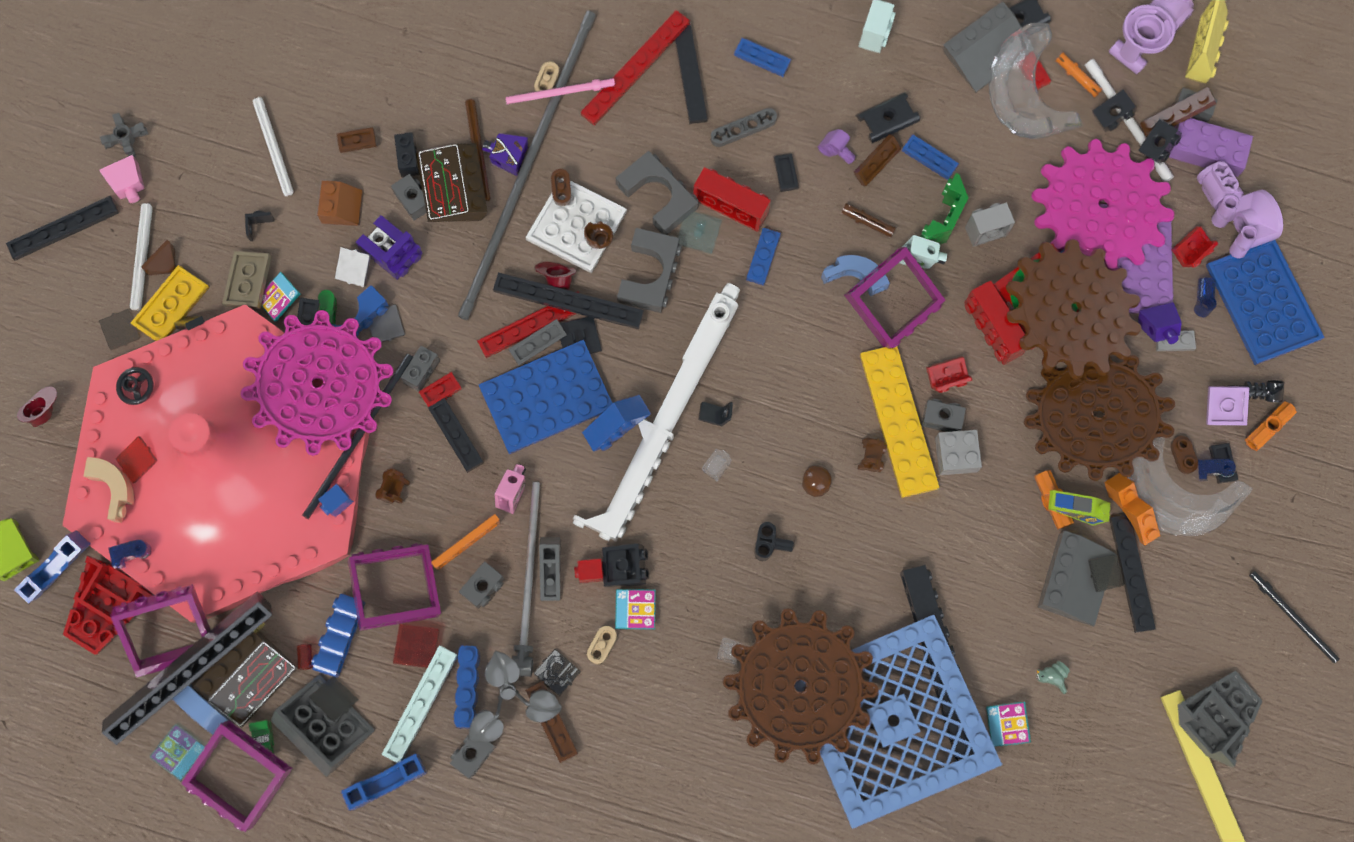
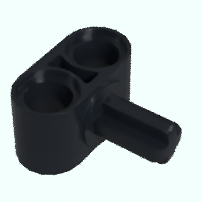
M764 522L760 525L754 549L756 559L767 561L774 549L787 552L793 551V541L776 538V527L774 524ZM762 529H770L772 535L764 536L762 534ZM766 547L769 554L763 556L759 553L758 549Z

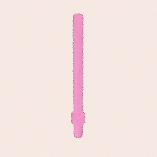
M614 78L602 81L596 79L590 83L506 97L507 104L593 89L598 91L601 88L615 86Z

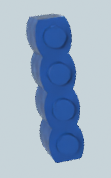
M340 594L339 598L336 597L333 602L332 608L334 613L326 621L327 632L321 636L318 644L320 651L314 655L311 663L314 671L338 678L358 626L354 598L344 594ZM362 600L363 610H364L365 602Z
M461 646L458 651L460 667L458 668L456 678L459 686L455 694L457 708L454 713V723L459 729H469L472 720L476 716L475 707L478 702L476 687L479 683L477 668L480 663V652L476 646Z

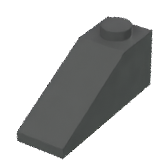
M541 537L539 543L540 601H560V537Z

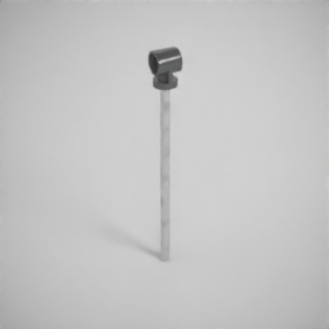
M539 482L532 483L520 645H514L513 651L517 652V656H512V659L519 667V676L532 677L533 657H529V653L533 652V646H528L540 492Z

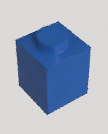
M338 484L334 485L318 499L322 503L320 508L323 512L337 517L354 502Z

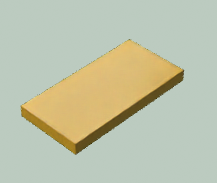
M178 265L132 320L131 325L154 341L170 336L176 329L174 323L187 316L209 289V286Z

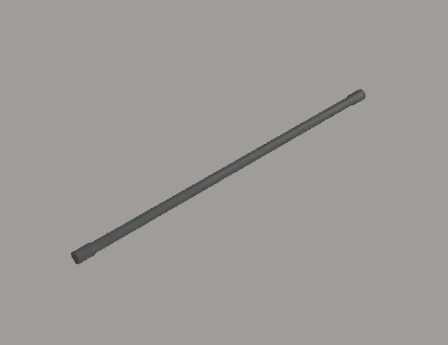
M586 11L555 88L566 86L588 31L595 20V13ZM562 95L553 96L549 100L470 290L457 315L461 319H469L476 297Z

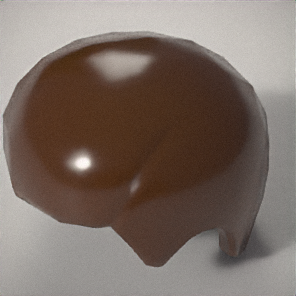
M601 221L595 224L589 222L584 228V238L590 247L602 249L612 243L613 231L609 225Z
M820 465L811 466L804 472L802 487L807 494L813 497L823 496L830 489L832 482L831 474L828 469Z

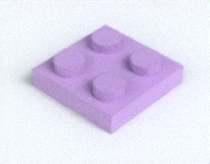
M1208 386L1206 424L1247 425L1249 387Z

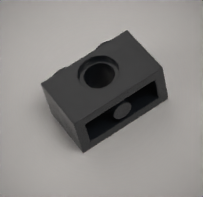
M1123 89L1092 110V113L1106 132L1116 129L1124 119L1126 121L1131 119L1137 109ZM1113 109L1121 111L1117 116H1112L1110 112Z
M1159 119L1138 151L1161 165L1162 162L1169 158L1172 147L1180 142L1182 133ZM1161 139H1165V144L1162 147H1158V142Z
M413 132L395 134L397 163L401 178L408 174L411 176L420 175L416 141Z

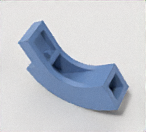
M845 255L836 259L835 266L830 265L826 267L822 272L821 279L824 284L843 276H853L862 280L878 265L862 256ZM884 275L868 289L870 296L888 289L890 283L887 276Z
M190 683L172 699L198 724L211 734H214L221 723L230 719L208 703L192 688L193 686Z

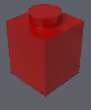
M601 559L578 561V566L574 567L575 578H579L580 583L603 581Z

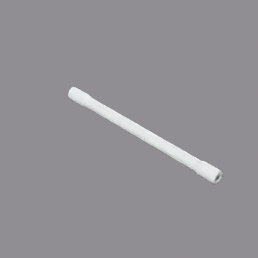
M1092 59L1087 62L1085 67L1103 89L1108 99L1116 95V92L1103 75L1096 61ZM1133 117L1127 121L1124 119L1123 121L1141 146L1146 136ZM1154 161L1155 169L1164 182L1170 181L1174 176L1164 162L1160 165Z

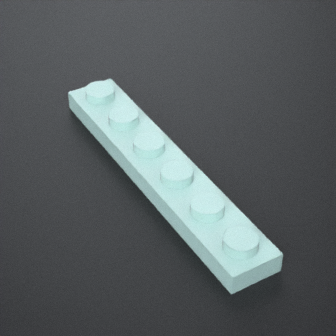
M442 646L438 647L382 755L396 763L404 759L458 657L456 653Z

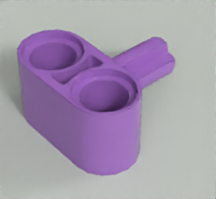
M837 129L828 132L818 145L819 151L825 156L839 155L847 164H851L855 160V155L846 147L850 137L843 130Z

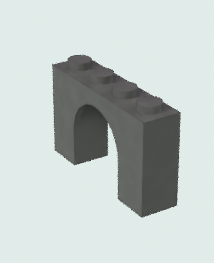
M649 151L615 178L616 186L627 198L643 185L651 182L663 184L669 189L672 195L670 202L652 217V224L664 235L669 234L698 209L697 197L685 189L686 187L681 180L677 181L673 177L672 171L661 164V160L656 154L652 155Z
M635 229L631 251L656 258L661 263L663 272L659 279L650 284H640L622 279L617 295L618 303L659 313L662 312L663 307L666 308L668 302L666 293L667 290H671L673 279H670L672 273L676 272L678 262H675L676 256H680L682 245H679V238L644 229Z

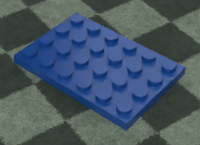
M1276 240L1249 249L1242 258H1235L1229 255L1206 265L1254 365L1325 338Z
M584 340L479 384V388L509 454L597 417L613 404Z

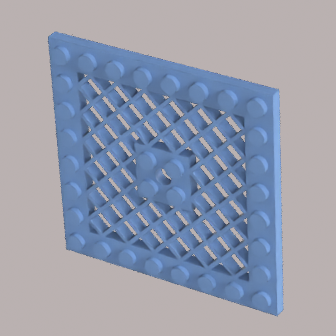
M935 615L852 650L855 653L863 651L871 653L873 657L872 663H875L873 671L862 670L871 675L869 682H872L874 676L884 680L881 690L878 691L879 696L875 704L865 699L860 703L861 708L863 703L874 706L867 709L870 716L869 726L865 730L854 725L850 726L847 739L849 743L859 747L855 757L837 751L831 744H825L820 750L821 757L852 829L1002 765ZM924 642L926 647H923L918 644ZM912 647L909 656L900 653V651ZM915 647L926 651L923 661L912 658ZM894 654L891 664L882 661V659ZM928 654H930L935 666L925 663ZM897 655L908 659L904 669L894 666ZM910 660L921 664L918 674L907 671ZM879 663L889 667L886 677L875 673ZM924 666L934 669L931 680L920 676ZM892 668L903 672L899 683L889 679ZM937 672L941 678L943 685L934 682ZM905 674L916 678L912 688L902 684ZM919 679L929 683L926 693L915 689ZM798 680L794 685L798 692H802L806 688L803 680ZM887 682L897 685L894 696L883 692ZM932 684L943 688L939 699L928 695ZM900 687L911 691L908 700H906L904 694L897 697ZM945 690L951 703L942 700ZM914 692L924 696L921 707L910 703ZM882 695L892 698L879 704ZM927 698L938 702L934 712L923 708ZM941 703L951 707L948 718L937 714ZM909 706L919 709L916 720ZM954 709L960 723L951 719ZM922 711L933 715L929 726L919 722ZM890 715L899 717L900 722L896 727L888 724V717ZM935 717L946 720L943 731L932 727ZM871 722L878 736L868 732ZM949 722L960 726L956 737L946 733ZM918 725L928 728L924 739L914 735L921 732ZM962 728L964 729L968 741L959 738ZM853 729L864 733L860 744L849 740ZM930 730L941 734L938 744L927 741ZM866 735L877 739L874 749L863 746ZM944 735L955 739L951 750L940 746ZM909 737L905 747L895 743ZM912 738L922 742L919 753L908 748ZM879 741H881L883 747L890 745L887 755L876 751ZM958 741L968 745L965 755L954 752ZM925 743L936 747L932 758L922 754ZM893 746L904 750L900 760L890 757ZM972 747L974 754L968 756L970 749ZM861 748L872 752L868 763L857 759ZM939 749L950 753L946 764L935 760ZM907 751L918 755L914 766L903 762ZM874 754L885 757L882 769L871 764ZM952 755H956L958 757L963 758L959 761L949 764ZM843 756L854 760L850 771ZM920 757L931 761L927 772L917 768ZM888 759L899 763L895 774L884 770ZM856 761L867 766L863 776L852 772ZM934 762L945 766L931 772ZM901 765L912 768L909 779L898 776ZM870 767L880 771L877 782L866 778ZM915 770L926 774L912 780ZM883 773L894 777L890 787L879 783ZM852 775L862 779L858 789ZM897 778L907 782L893 788ZM864 781L875 785L872 795L861 791ZM878 786L888 790L874 796ZM860 794L870 799L862 801Z

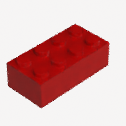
M706 167L703 168L694 184L693 194L697 197L699 203L759 232L769 213L771 202L765 194H758L752 191L750 187L740 185L734 179L724 177L716 170Z
M990 280L971 290L964 302L965 309L974 317L976 327L984 333L986 343L994 349L996 359L1005 365L1022 356L1026 350L1020 347L1019 342L1025 333L1018 323L1008 321L1007 313L1010 310L992 281Z

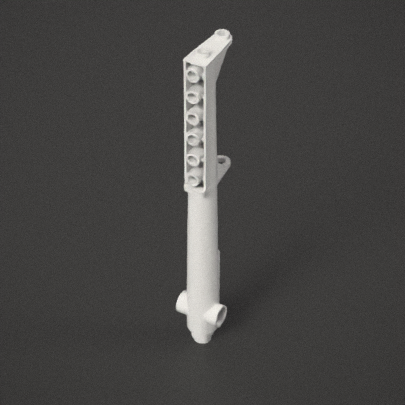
M727 283L721 294H715L682 358L683 364L654 422L651 423L643 420L638 424L643 439L606 513L587 520L574 515L573 524L580 528L586 526L600 533L599 537L607 541L612 539L617 542L618 538L623 537L626 531L624 526L627 520H632L635 514L633 509L636 503L640 504L644 493H642L644 487L650 485L653 478L651 474L654 469H658L662 461L660 459L662 452H667L670 446L668 441H672L674 438V434L671 432L739 306L735 302L740 292L738 287Z

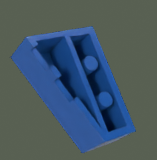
M640 395L623 399L611 404L582 433L593 452L600 449L605 451L612 446L614 441L620 439L625 433L651 415Z

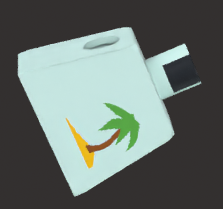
M913 235L902 246L907 247L921 268L929 269L935 263L945 264L947 260V254L939 252V243ZM901 260L899 262L900 264L906 265L904 260Z

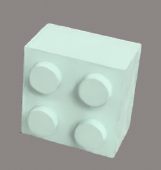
M873 0L859 47L880 53L881 47L886 46L896 12H892L894 4Z

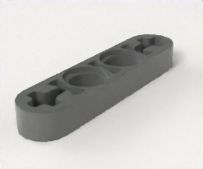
M767 108L712 131L711 143L715 147H722L772 127L776 123L777 113L775 110ZM766 115H768L769 117L772 116L771 121H769V119H765ZM749 121H755L757 123V126L755 128H750L747 126V123ZM733 127H737L741 132L738 135H733L730 130ZM716 135L722 137V140L719 141V139H716Z

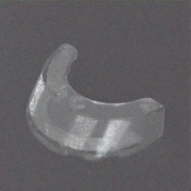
M1029 23L1009 36L1001 45L1002 49L998 56L994 57L990 70L992 71L991 83H989V94L994 112L1003 125H1006L1013 134L1020 137L1039 139L1083 126L1081 118L1076 111L1060 112L1053 110L1044 103L1037 91L1035 82L1036 65L1041 53L1052 40V32L1048 23Z
M1165 438L1154 439L1153 445L1160 453L1158 460L1150 462L1141 457L1133 459L1134 473L1127 478L1134 482L1138 497L1153 507L1159 530L1176 536H1198L1208 533L1221 526L1252 491L1253 488L1247 484L1236 481L1222 492L1213 495H1197L1187 492L1179 487L1166 471L1163 461Z

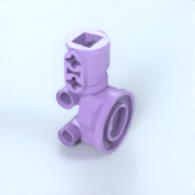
M1154 0L1150 5H1141L1134 8L1128 13L1123 23V35L1126 42L1123 43L1119 39L1109 50V53L1137 75L1147 64V61L1141 57L1142 53H1158L1170 45L1175 32L1194 12L1193 0Z
M1222 161L1208 166L1198 174L1197 180L1202 185V190L1210 204L1216 210L1211 219L1213 225L1223 228L1228 222L1234 221L1235 228L1239 234L1229 249L1233 257L1242 258L1249 249L1278 239L1283 231L1281 210L1270 193L1265 190H1257L1243 196L1244 193L1239 187L1236 177L1230 167Z

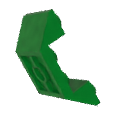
M958 173L955 174L953 179L949 177L941 194L944 196L942 203L951 207L944 223L941 224L932 220L930 226L925 225L920 237L939 244L947 243L968 200L967 192Z

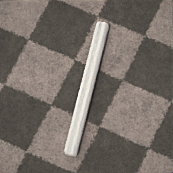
M261 97L254 98L253 104L284 196L293 195L294 191L264 102Z
M143 203L140 211L130 308L135 311H139L142 308L145 271L141 266L147 261L153 208L148 203Z

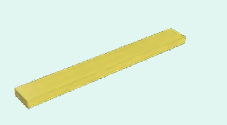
M1181 690L1160 697L1221 842H1245L1210 758L1201 751L1179 725L1178 704L1185 701Z

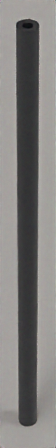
M406 354L382 392L390 395L413 359V356ZM380 406L374 407L371 410L370 415L372 419L375 418L381 409ZM358 428L351 439V447L343 451L302 514L304 518L309 519L320 503L318 499L327 492L365 431Z

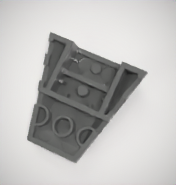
M1233 671L1179 703V725L1207 757L1230 767H1235L1236 757L1242 751V743L1250 732L1249 727L1256 718L1262 700L1237 671Z

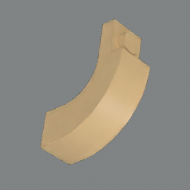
M87 457L84 477L108 484L111 491V501L107 519L122 523L126 515L125 504L134 503V492L129 478L121 469L110 462L99 458Z

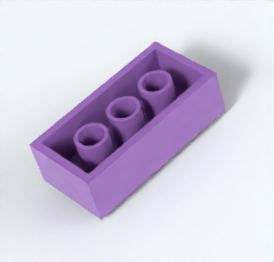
M1192 118L1174 127L1182 134L1180 142L1170 150V158L1204 168L1222 161L1230 167L1235 177H1238L1245 170L1253 136Z

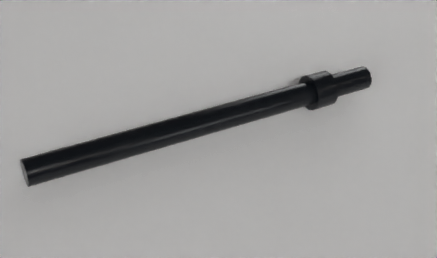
M1255 570L1249 574L1251 579L1259 586L1258 589L1263 594H1267L1333 663L1339 661L1340 658L1272 589L1273 586L1268 581L1265 582Z

